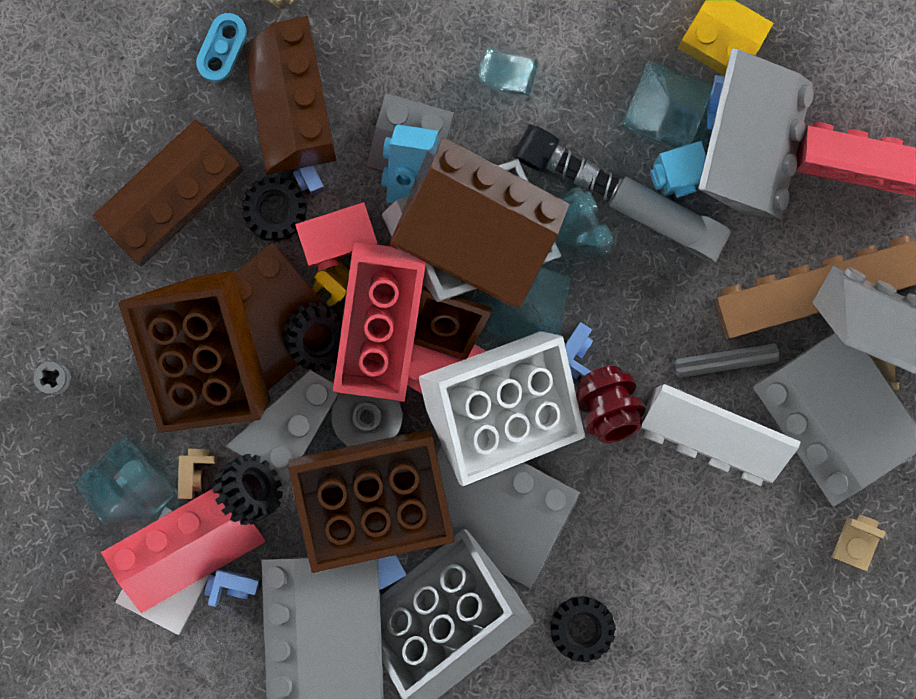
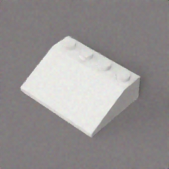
M540 331L418 377L426 411L461 486L468 485L585 438L563 336Z
M666 384L653 389L645 408L646 412L641 417L642 427L640 429L645 430L644 438L659 444H663L664 439L678 444L676 447L677 452L692 458H696L697 453L711 458L708 463L710 466L728 472L730 467L743 472L742 479L761 486L763 481L773 483L801 443L796 439Z

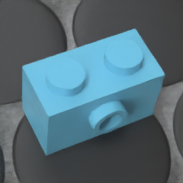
M396 124L392 138L386 137L383 147V158L388 159V167H384L381 186L387 188V203H394L396 200L410 195L426 153L438 142V130Z
M702 141L659 154L653 164L654 169L650 170L651 179L656 191L661 189L664 197L675 194L676 198L697 191L696 187L700 185L706 159Z

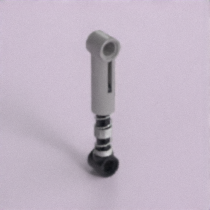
M532 124L528 125L512 155L519 162L539 172H544L545 169L550 170V172L552 171V173L558 171L563 174V179L569 177L574 180L576 186H581L585 190L590 188L591 193L597 192L603 195L605 201L610 199V208L679 243L687 251L701 259L716 263L732 233L728 227L712 218L694 213L627 176L624 179L620 178L618 180L612 177L611 172L608 174L602 172L600 166L598 167V165L591 163V161L587 160L585 163L584 158L578 159L572 156L570 150L565 152V148L558 145L560 140L550 132Z

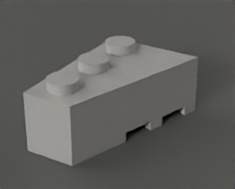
M310 370L267 408L260 420L253 421L229 442L226 447L242 456L245 454H251V457L254 455L260 456V463L265 460L270 463L267 468L269 471L275 469L277 476L287 482H291L288 469L289 459L307 455L340 393L333 392L334 383Z

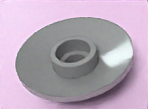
M340 393L331 411L332 427L339 440L347 447L395 437L398 435L402 425L400 402ZM365 410H370L374 414V420L369 424L363 423L360 418L361 413Z

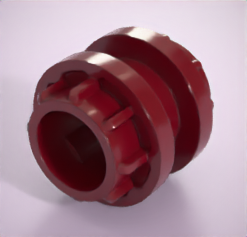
M605 366L587 373L580 379L577 384L579 391L576 393L579 410L590 412L583 422L587 433L596 435L600 442L612 443L626 439L640 430L642 427L641 417L645 414L646 409L642 399L630 397L636 390V383L632 375L623 373L620 367Z

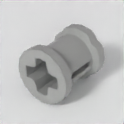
M45 362L36 368L34 383L40 391L46 394L59 395L70 387L72 376L65 366L55 362ZM49 371L60 374L56 378L58 385L46 384V381L50 378Z

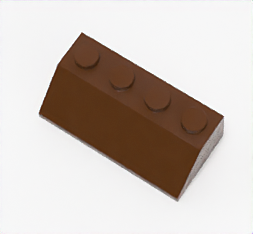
M308 16L272 23L243 46L266 175L337 161Z
M195 119L92 216L127 255L142 267L244 170L226 149Z

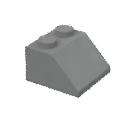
M385 93L374 131L367 167L382 172L385 166L388 167V159L383 158V147L386 137L392 138L396 124L438 130L439 141L442 137L449 138L454 121V112Z

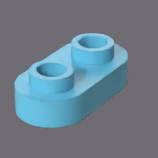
M224 13L216 17L211 24L196 61L199 73L209 82L218 83L224 81L230 76L247 37L246 26L239 16L232 13ZM227 28H234L236 30L235 36L231 39L223 36V32ZM215 59L222 62L221 68L217 71L209 68L210 62Z

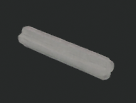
M773 343L680 358L674 361L676 376L683 378L776 363L779 361V350L777 344Z

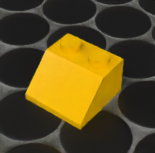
M705 0L678 49L725 76L731 50L739 49L756 56L773 22L735 0Z

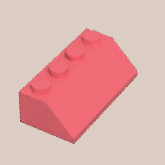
M814 122L812 126L808 125L806 127L805 135L799 144L796 172L916 197V148L903 145V140L894 137H882V140L868 138L869 134L860 130L849 129L847 133L833 131L834 126L827 123Z
M354 241L333 392L405 402L426 265L425 261L390 246Z
M213 489L107 548L101 554L120 587L137 609L143 613L267 542L256 523L240 525V520L237 522L230 520L232 513L225 515L221 511L225 506L223 503L217 504L215 499L220 497V495L213 493Z

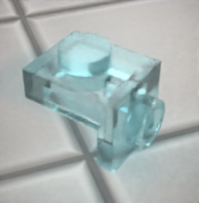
M488 47L485 57L482 58L479 64V81L492 90L530 96L539 62L533 58L503 54L495 48Z

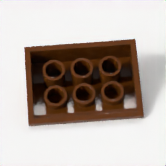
M442 137L426 153L390 244L519 309L559 234L569 203Z
M272 242L234 273L267 390L272 388L299 365L284 346L286 344L282 339V334H286V331L283 329L284 323L290 324L291 322L288 318L289 314L292 312L296 316L299 313L297 307L303 305L305 309L309 308L308 302H315L317 306L322 302ZM318 324L309 328L304 337L305 345L310 348H319L329 338L328 327Z
M234 271L200 275L121 300L118 303L159 433L261 419L270 402V397Z
M431 429L289 459L288 469L312 573L455 542Z

